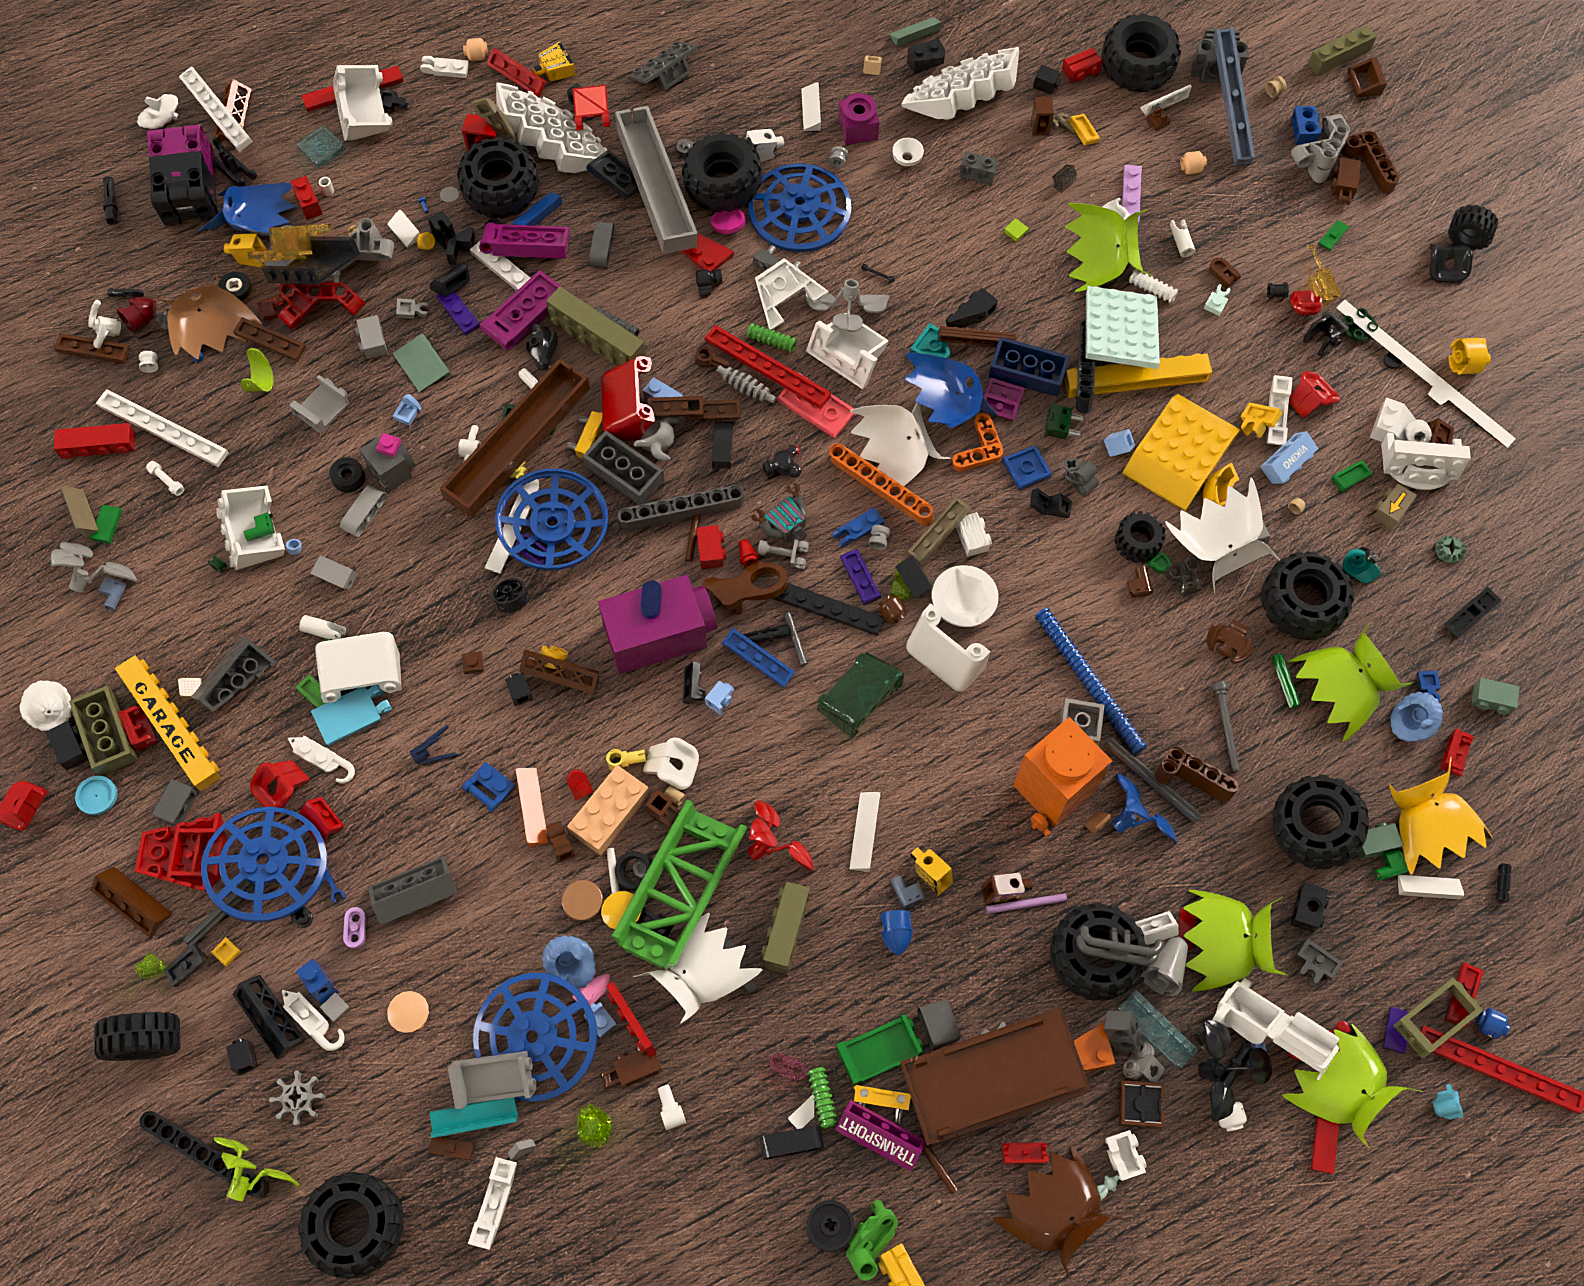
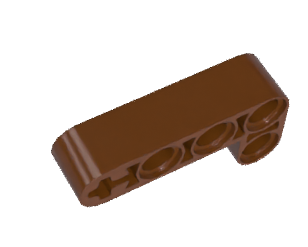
M1365 131L1349 136L1342 149L1343 155L1347 158L1362 156L1379 190L1384 194L1392 193L1400 177L1377 134L1373 131Z
M1173 746L1169 749L1155 772V778L1161 784H1169L1174 776L1177 775L1224 803L1229 802L1239 788L1235 779L1179 746Z

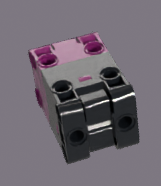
M202 125L147 131L151 185L150 198L165 226L182 224V220L200 218L201 221L212 220L218 214L214 150L203 131Z

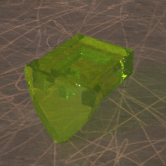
M151 953L146 954L142 963L135 964L136 973L141 978L163 973V969H165L163 963Z

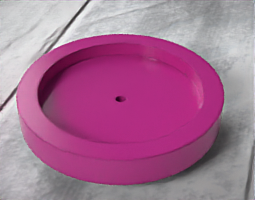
M736 208L734 211L716 212L711 217L713 230L721 234L737 232L746 223L744 213Z

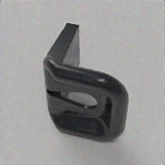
M1456 243L1430 244L1432 252L1429 274L1435 282H1461L1469 277L1473 262V251L1470 247ZM1454 253L1455 266L1452 269H1447L1445 267L1449 254Z

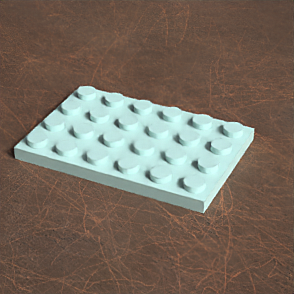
M1087 286L1086 359L1158 369L1160 359L1157 296Z

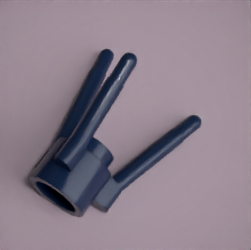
M445 725L423 743L410 750V754L416 764L422 762L424 766L430 762L457 756V753L454 752L427 758L430 756L427 748L441 739L440 734L448 729V725Z

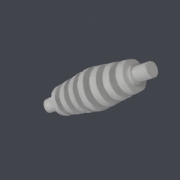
M718 366L716 372L723 375V380L725 382L728 381V384L731 386L734 385L736 390L740 389V393H746L747 396H752L754 399L759 398V401L762 402L768 400L774 403L777 397L770 394V389L764 388V385L759 383L757 379H753V376H747L744 372L740 374L739 370H734L731 367L725 369L722 366Z

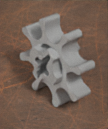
M295 1071V1080L292 1084L286 1085L281 1079L277 1080V1084L283 1088V1093L277 1098L270 1097L269 1101L273 1104L282 1103V1111L276 1115L278 1120L282 1121L285 1115L292 1113L294 1115L293 1124L300 1126V1116L304 1112H309L314 1118L318 1117V1113L312 1110V1103L317 1099L324 1100L325 1095L322 1093H312V1087L318 1083V1078L313 1076L308 1083L302 1084V1073ZM298 1095H300L301 1099H297V1102H295L294 1098H297Z

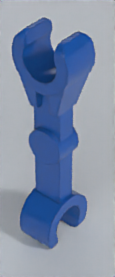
M327 865L325 879L333 890L331 899L337 904L335 896L341 894L345 900L346 895L342 890L336 888L334 879L328 872Z

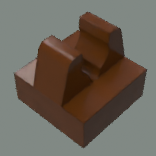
M1161 107L1155 109L1146 119L1155 131L1166 127L1171 122V119Z

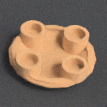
M412 991L400 993L389 1004L387 1010L388 1020L391 1026L400 1032L408 1033L422 1029L429 1014L426 999L419 993Z

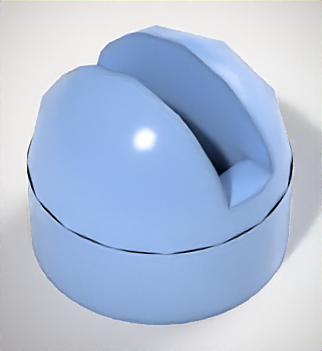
M298 539L287 541V552L290 555H298L302 550L301 542Z

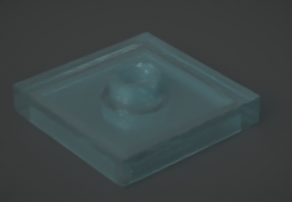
M324 125L297 143L298 149L318 168L345 150V146Z

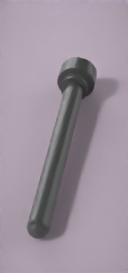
M1226 681L1215 682L1212 684V690L1219 701L1231 770L1237 773L1239 771V764L1226 700L1227 691L1229 690Z

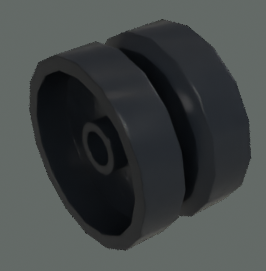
M834 1200L823 1201L817 1204L809 1213L806 1222L807 1236L817 1249L824 1252H837L843 1249L851 1240L854 1232V1218L844 1204ZM827 1223L834 1225L833 1231L826 1228Z

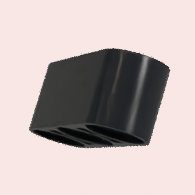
M820 1126L805 1127L765 1135L759 1138L763 1160L824 1148Z

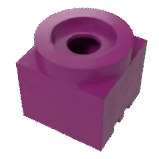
M856 93L848 96L845 100L839 101L838 121L845 145L878 140L880 122L876 111V103L872 95Z

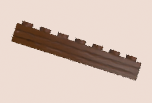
M940 326L938 330L939 342L997 347L1000 337L1017 341L1016 333L947 326Z

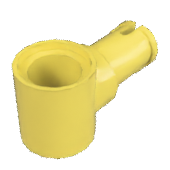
M613 749L607 753L606 760L609 769L612 771L616 765L624 769L629 764L646 762L644 749L628 753L627 751L621 752L618 749ZM613 758L621 759L620 762L616 764L611 762Z

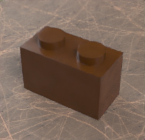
M1035 97L1031 115L1032 136L1050 134L1054 115L1052 97Z

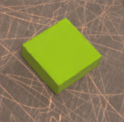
M1015 218L1004 229V233L1018 242L1028 232L1029 228Z

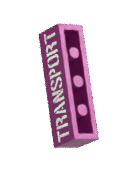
M852 1100L849 1101L835 1129L845 1137L851 1138L862 1146L875 1151L882 1157L888 1158L910 1171L913 1170L926 1143L923 1138Z

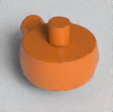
M1035 813L1031 817L1032 828L1043 831L1045 836L1049 835L1051 832L1047 828L1048 822L1046 819L1048 817L1045 814Z

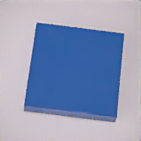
M1036 445L1003 457L1002 461L1018 490L1052 477V473Z

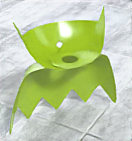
M1068 203L1081 216L1067 224L1065 228L1076 233L1081 238L1067 250V253L1083 262L1082 265L1069 274V277L1087 282L1075 290V292L1087 290V286H1100L1117 278L1123 273L1128 262L1137 270L1144 272L1141 267L1138 248V218L1140 214L1148 209L1135 212L1124 220L1118 212L1111 209L1082 203Z
M1369 624L1357 639L1353 653L1342 647H1329L1305 653L1287 661L1290 663L1306 660L1296 678L1319 679L1311 698L1312 701L1335 702L1327 721L1328 724L1350 722L1343 737V742L1356 733L1374 713L1380 703L1379 691H1393L1412 684H1401L1386 660L1365 634Z
M1188 890V892L1201 896L1203 899L1185 906L1184 910L1198 917L1202 922L1184 934V937L1203 951L1187 962L1186 966L1207 976L1191 990L1192 992L1209 990L1241 980L1251 973L1255 965L1269 973L1287 975L1275 970L1271 944V905L1281 898L1263 907L1253 917L1247 906L1240 901L1215 893Z
M1351 1024L1357 1037L1336 1029L1334 1030L1335 1035L1339 1038L1338 1046L1340 1051L1336 1053L1321 1079L1317 1080L1320 1072L1295 1069V1074L1304 1093L1282 1094V1096L1305 1111L1337 1124L1352 1123L1356 1136L1369 1148L1363 1137L1369 1124L1396 1095L1403 1090L1411 1088L1401 1086L1386 1087L1387 1071L1383 1062L1366 1037L1357 1027Z

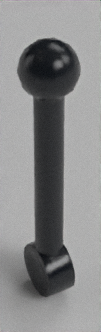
M863 264L861 266V269L863 271H870L876 275L888 279L890 283H893L895 281L894 276H887L881 272L869 268L866 264Z

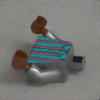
M793 483L795 486L794 492L790 486L787 487V492L792 494L793 497L788 496L766 514L763 510H756L759 518L755 514L751 516L753 521H759V526L767 536L788 541L793 536L798 541H803L807 537V533L803 530L806 526V507L801 495L798 494L800 486L797 483Z

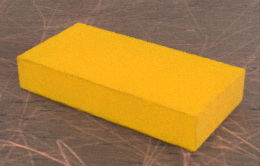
M1085 114L1069 118V123L1084 146L1099 142L1100 137Z

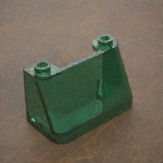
M869 652L861 653L856 658V663L827 694L823 693L817 700L819 703L817 710L852 739L859 733L857 729L866 722V718L889 694L891 695L894 690L897 692L903 685L904 673Z

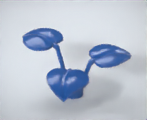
M1117 773V780L1126 792V807L1121 811V814L1112 820L1114 828L1118 832L1123 833L1129 827L1134 828L1143 823L1154 821L1157 827L1171 838L1176 845L1177 839L1171 824L1158 813L1155 816L1149 817L1147 809L1140 802L1141 794L1137 786L1127 777ZM1134 814L1140 816L1143 820L1134 822L1136 820Z

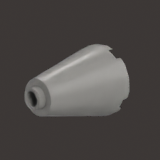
M1180 937L1170 938L1159 953L1158 960L1154 964L1145 967L1141 978H1145L1143 982L1151 990L1159 994L1169 992V996H1175L1180 993L1188 952V945L1184 939Z

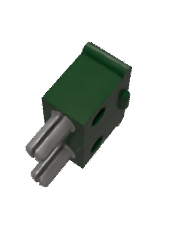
M1053 402L1048 410L1044 432L1045 437L1052 436L1065 440L1067 435L1079 438L1080 431L1069 429L1071 420L1082 422L1083 416L1073 414V408L1057 405Z

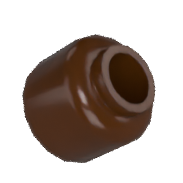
M889 595L879 603L878 611L886 622L891 623L895 621L898 623L905 617L903 613L906 611V606L898 596Z

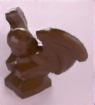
M1232 620L1228 628L1225 627V623L1218 624L1215 627L1212 624L1207 634L1208 649L1213 651L1215 644L1220 642L1221 644L1217 647L1216 651H1219L1222 656L1231 658L1234 650L1236 656L1231 660L1233 664L1246 660L1253 653L1255 647L1252 648L1250 637L1247 639L1244 637L1249 628L1235 620Z

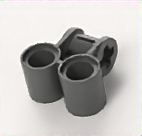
M1068 458L1064 461L1065 479L1074 484L1075 490L1081 496L1086 497L1099 485V481L1095 476L1098 473V469L1091 461L1082 463L1076 458Z

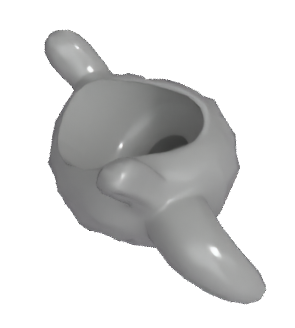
M662 417L655 420L641 437V440L634 442V447H643L644 450L651 452L656 459L669 461L671 458L663 452L670 448L674 442V431L670 424L678 423V419L675 417Z

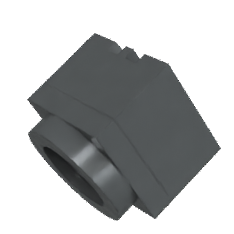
M380 436L361 448L360 452L366 461L368 469L388 493L412 477L410 470L415 467V463L402 443L395 457L377 452L376 447L381 438Z

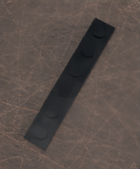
M788 583V587L781 595L772 598L876 636L879 635L884 622L883 616Z

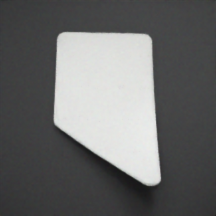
M811 1095L788 1118L797 1129L803 1128L814 1118V1095Z

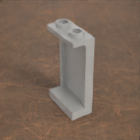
M527 1051L454 1061L448 1067L455 1109L464 1108L470 1103L525 1096V1099L531 1098L536 1091V1081L531 1075L532 1059L528 1058Z

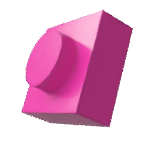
M383 433L376 447L377 452L395 457L402 443L401 438Z

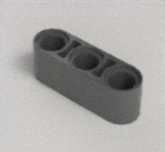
M596 221L589 255V266L608 268L614 238V223Z

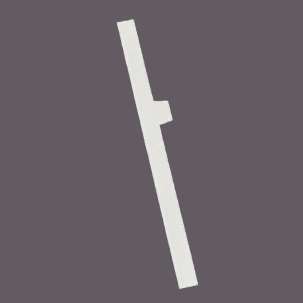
M1344 300L1337 307L1344 315L1351 316L1355 324L1433 386L1428 395L1437 403L1442 405L1450 400L1507 448L1516 439L1378 327L1374 332L1370 331L1367 325L1371 320L1367 317L1360 318L1357 315L1358 310L1349 302ZM1374 324L1369 325L1371 329H1376Z

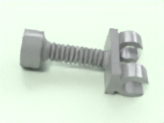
M760 540L758 555L765 556L767 553H775L777 555L790 556L791 568L804 569L806 560L800 557L795 558L796 551L808 552L809 543L795 540L793 549L788 550L786 548L770 546L768 541Z

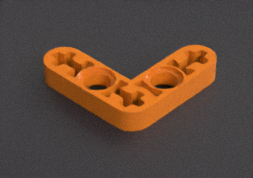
M979 413L975 417L974 422L982 447L955 454L952 459V467L956 471L973 469L998 462L1002 459L1003 447L992 419L987 413ZM980 420H983V422H986V424H985V428H986V429H984V425H983L982 422H980ZM991 434L994 439L988 441L984 438V435ZM992 450L998 452V455L992 453ZM980 454L983 459L976 461L972 456ZM960 459V461L963 462V465L957 462V460Z

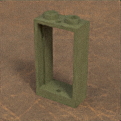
M1453 977L1393 1026L1419 1056L1424 1059L1483 1010L1478 1001L1472 998L1465 991L1464 986ZM1448 989L1468 1011L1469 1015L1435 1043L1431 1044L1410 1019Z

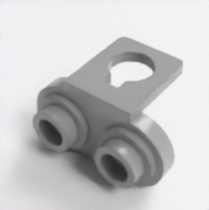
M1144 1042L1141 1045L1140 1053L1132 1052L1123 1065V1075L1131 1081L1140 1078L1143 1074L1150 1083H1157L1164 1071V1067L1154 1057L1153 1046L1148 1042ZM1156 1066L1157 1072L1155 1076L1151 1077L1150 1067Z

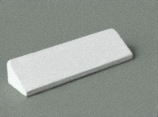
M880 792L860 793L850 870L870 871Z

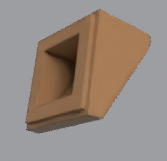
M1096 812L1085 823V826L1095 835L1109 822L1111 815Z

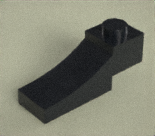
M1486 587L1450 618L1444 626L1458 639L1502 600L1489 587Z

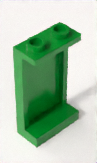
M903 1014L900 1018L847 1042L842 1041L836 1044L837 1052L853 1086L900 1066V1061L922 1055L924 1045L920 1037L916 1038L913 1032L915 1026L911 1018L907 1019L906 1015Z

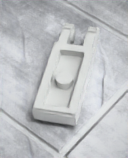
M432 56L422 57L424 64L420 66V70L423 73L434 74L435 76L467 78L468 60L434 58Z

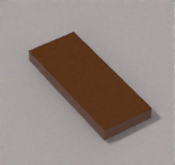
M435 1137L431 1139L428 1153L471 1160L474 1143Z

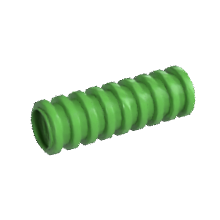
M751 323L747 330V338H752L754 341L757 339L758 342L768 343L769 346L773 345L774 348L778 347V349L783 348V351L788 350L789 353H792L795 349L797 342L795 337L791 338L789 335L786 337L785 334L781 335L780 332L770 331L769 328L765 329V327H760V325L755 326L754 323Z
M823 1067L809 1070L807 1075L810 1076L809 1082L812 1083L810 1087L813 1089L812 1095L815 1096L813 1100L817 1103L815 1105V1108L818 1109L817 1115H820V1118H818L819 1122H821L820 1128L828 1129L837 1126L839 1122L835 1119L837 1114H834L835 1107H832L834 1102L830 1099L832 1094H829L830 1088L827 1086L829 1082L826 1081L827 1075L824 1074L826 1070Z

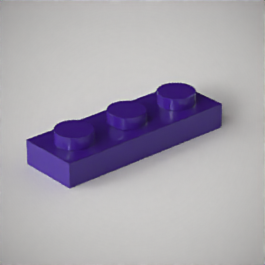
M455 291L447 297H443L440 294L436 295L439 303L465 336L480 328L479 322Z

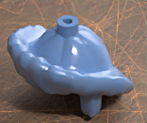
M1426 692L1411 693L1409 696H1405L1394 706L1391 713L1390 721L1393 734L1406 742L1424 741L1436 735L1443 720V710L1438 699Z
M563 935L550 940L543 950L542 961L547 974L561 977L572 983L576 988L586 987L593 980L596 973V962L594 960V953L586 941L573 936Z

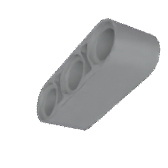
M371 485L366 486L341 520L340 528L359 537L384 504L387 497L386 493Z

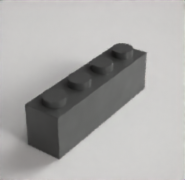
M240 637L191 698L204 709L214 712L232 698L236 692L248 686V683L261 676L266 669L274 666L277 662L250 639Z

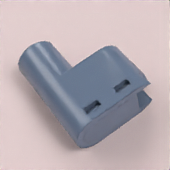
M107 577L104 578L98 592L108 596L104 604L106 609L115 611L127 586L125 583Z
M901 876L890 880L903 908L910 907L924 900V892L919 883L906 887Z

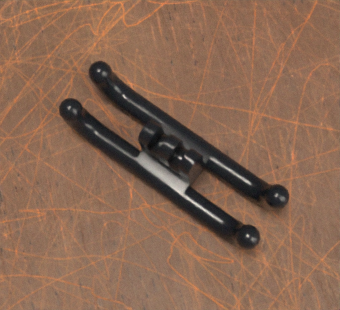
M216 136L212 137V143L219 151V156L222 160L221 162L214 156V165L239 187H244L247 183L244 178H239L234 174L238 170L242 171L251 180L257 179V173L254 169L250 170L220 143Z

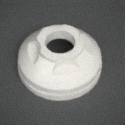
M902 138L893 146V158L900 165L914 166L921 161L924 149L918 140ZM910 155L912 159L907 161L903 159V156Z

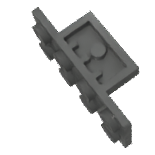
M676 41L667 50L659 52L657 57L647 60L645 65L634 69L629 77L644 84L657 77L662 89L667 90L691 73L685 57L696 51L697 47L689 43Z

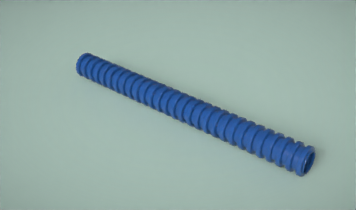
M1049 608L1040 610L1035 616L1036 620H1039L1038 623L1042 624L1043 629H1046V634H1049L1048 637L1052 638L1053 643H1056L1055 646L1059 648L1058 651L1060 653H1063L1062 656L1066 657V662H1069V666L1073 667L1072 670L1076 672L1077 677H1080L1079 680L1083 681V686H1087L1086 690L1090 691L1089 694L1091 696H1094L1093 700H1097V704L1104 705L1103 714L1107 715L1108 720H1111L1110 723L1114 725L1115 730H1118L1117 733L1122 735L1121 739L1125 740L1124 743L1126 745H1129L1128 749H1132L1131 753L1133 755L1143 751L1147 746L1146 742L1143 743L1144 739L1139 737L1140 734L1136 733V728H1133V724L1129 723L1128 718H1125L1126 714L1122 713V709L1118 708V703H1115V699L1111 698L1112 695L1110 693L1108 694V689H1105V685L1101 684L1100 679H1097L1098 675L1094 674L1095 671L1090 669V665H1087V660H1084V656L1080 655L1081 652L1077 650L1076 645H1073L1074 642L1070 641V636H1066L1067 632L1063 631L1064 628L1060 627L1059 622H1056L1057 618L1053 617L1054 614L1050 612Z

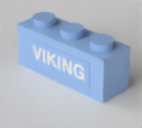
M1307 431L1295 433L1260 468L1271 484H1284L1290 479L1289 476L1302 468L1301 465L1305 461L1310 460L1314 456L1313 454L1318 450V447Z

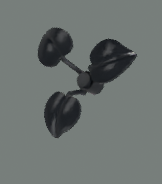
M1203 1021L1206 1047L1209 1054L1214 1058L1207 1059V1062H1201L1198 1066V1073L1201 1078L1214 1082L1211 1088L1212 1122H1217L1230 1116L1233 1113L1235 1104L1233 1091L1230 1088H1226V1083L1217 1078H1220L1224 1071L1251 1070L1252 1081L1256 1084H1265L1271 1078L1272 1065L1270 1064L1269 1055L1264 1049L1254 1048L1249 1054L1250 1066L1223 1067L1217 1060L1226 1056L1225 1050H1228L1231 1046L1230 1033L1220 1022Z

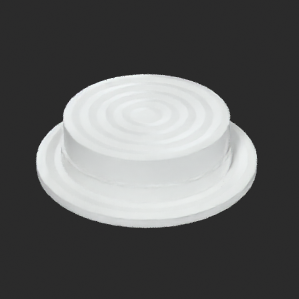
M967 565L955 566L944 571L936 579L932 589V603L940 611L941 618L946 622L958 627H974L987 621L995 612L998 604V590L993 579L983 570Z

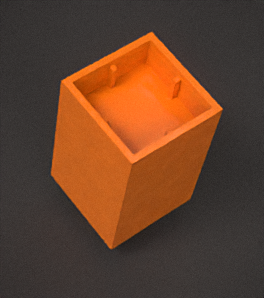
M1068 717L1024 755L1013 786L1041 815L1045 814L1048 817L1046 819L1047 822L1055 828L1097 791L1112 760Z

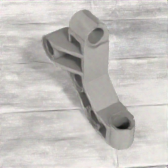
M1341 114L1322 118L1323 128L1328 139L1298 145L1291 151V156L1299 168L1307 167L1311 178L1317 183L1327 181L1329 173L1349 135L1350 127Z
M370 218L361 219L357 230L347 236L354 237L360 254L323 282H339L341 271L355 260H391L394 242L389 239H383Z

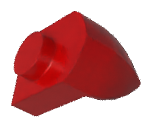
M573 769L567 774L566 781L575 800L594 792L584 771Z

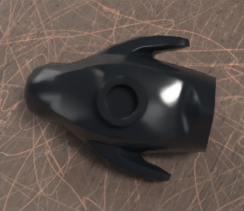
M535 324L532 326L531 339L526 343V349L534 359L539 370H549L551 368L550 360L558 345L557 333L555 331L551 332L546 326Z

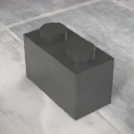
M171 779L169 784L164 787L162 797L155 803L152 815L161 822L176 826L177 823L184 821L199 793L193 787Z

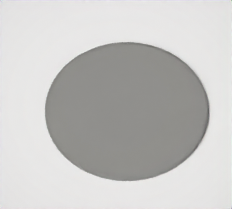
M445 187L440 192V198L445 202H453L459 196L458 190L454 187Z

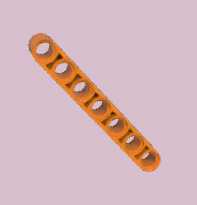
M836 443L830 447L831 461L839 469L918 523L929 525L933 522V508L928 502L844 445ZM850 463H856L854 466H849ZM864 473H871L868 476H863ZM880 482H884V483H885L883 486H878V485H877V484L880 483ZM894 492H899V493H900V494L897 495V496H893V495H892ZM909 502H913V503H914L912 506H907V505H906V504L909 503ZM923 512L929 513L927 516L921 515Z

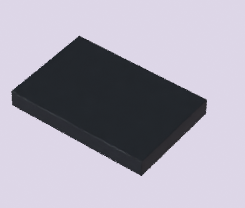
M605 151L587 164L586 169L624 200H627L639 191L631 168L611 151Z

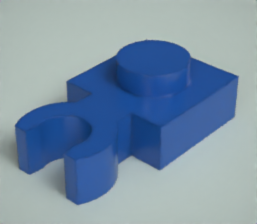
M1418 671L1416 678L1419 692L1433 695L1440 702V695L1436 692L1441 689L1438 671Z

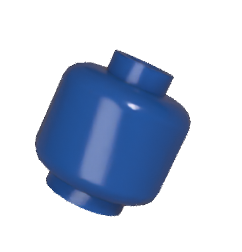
M1493 1008L1483 1010L1476 1018L1475 1024L1478 1025V1031L1493 1039H1498L1502 1035L1506 1036L1509 1032L1508 1017Z

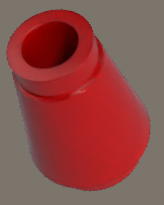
M743 539L739 541L741 564L747 568L749 565L758 562V555L749 540Z

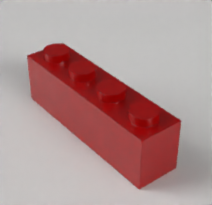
M130 423L55 430L54 450L60 458L65 459L77 456L89 457L98 454L127 453L135 451V431Z

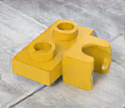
M1249 402L1240 416L1244 421L1241 425L1242 431L1246 436L1254 431L1257 434V438H1261L1267 429L1266 426L1274 428L1283 413L1278 408Z

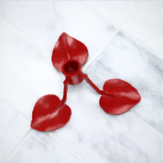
M758 799L754 803V809L759 818L752 822L749 840L756 842L747 849L750 857L758 861L765 854L770 856L774 852L787 848L789 849V854L796 862L812 872L813 862L811 855L801 843L792 841L791 845L785 844L775 848L777 846V838L770 828L772 826L776 828L780 826L779 815L773 807Z

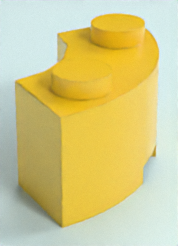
M1232 463L1214 472L1207 479L1203 490V501L1206 498L1223 507L1226 505L1228 486L1233 487L1234 483L1239 480Z

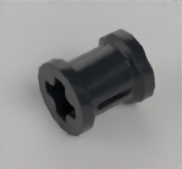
M1287 282L1283 284L1268 283V299L1288 297L1289 286Z
M305 906L290 915L291 920L301 928L310 926L313 921L312 913Z

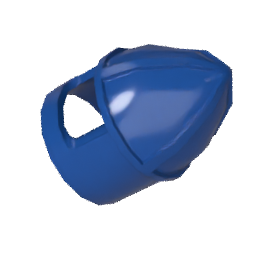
M907 910L884 912L880 915V920L883 923L881 936L884 944L891 952L901 955L908 948L912 939L911 913Z

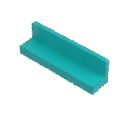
M515 1097L471 1103L461 1109L450 1107L430 1111L432 1126L430 1135L431 1138L516 1122L518 1119Z

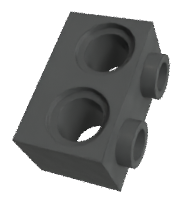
M965 151L959 177L992 185L998 159Z
M1107 1011L1104 1030L1115 1052L1140 1053V1047L1144 1044V1033L1141 1032L1139 1022L1135 1019L1131 1011Z

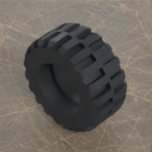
M144 1012L113 1015L99 1019L94 1026V1055L99 1060L134 1061L160 1058L176 1054L181 1048L180 1018L174 1013Z

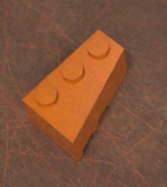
M1104 1022L1074 1040L1085 1073L1112 1068L1115 1065L1109 1038L1104 1030Z

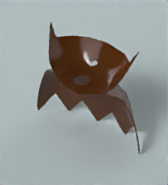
M1070 1146L1074 1161L1050 1152L1053 1175L1027 1172L1030 1197L1006 1192L1005 1195L1013 1218L993 1217L1005 1230L1040 1250H1061V1263L1069 1278L1070 1274L1067 1264L1080 1245L1109 1220L1120 1218L1108 1214H1099L1100 1193L1085 1162L1073 1146ZM1074 1217L1075 1222L1070 1221V1218Z

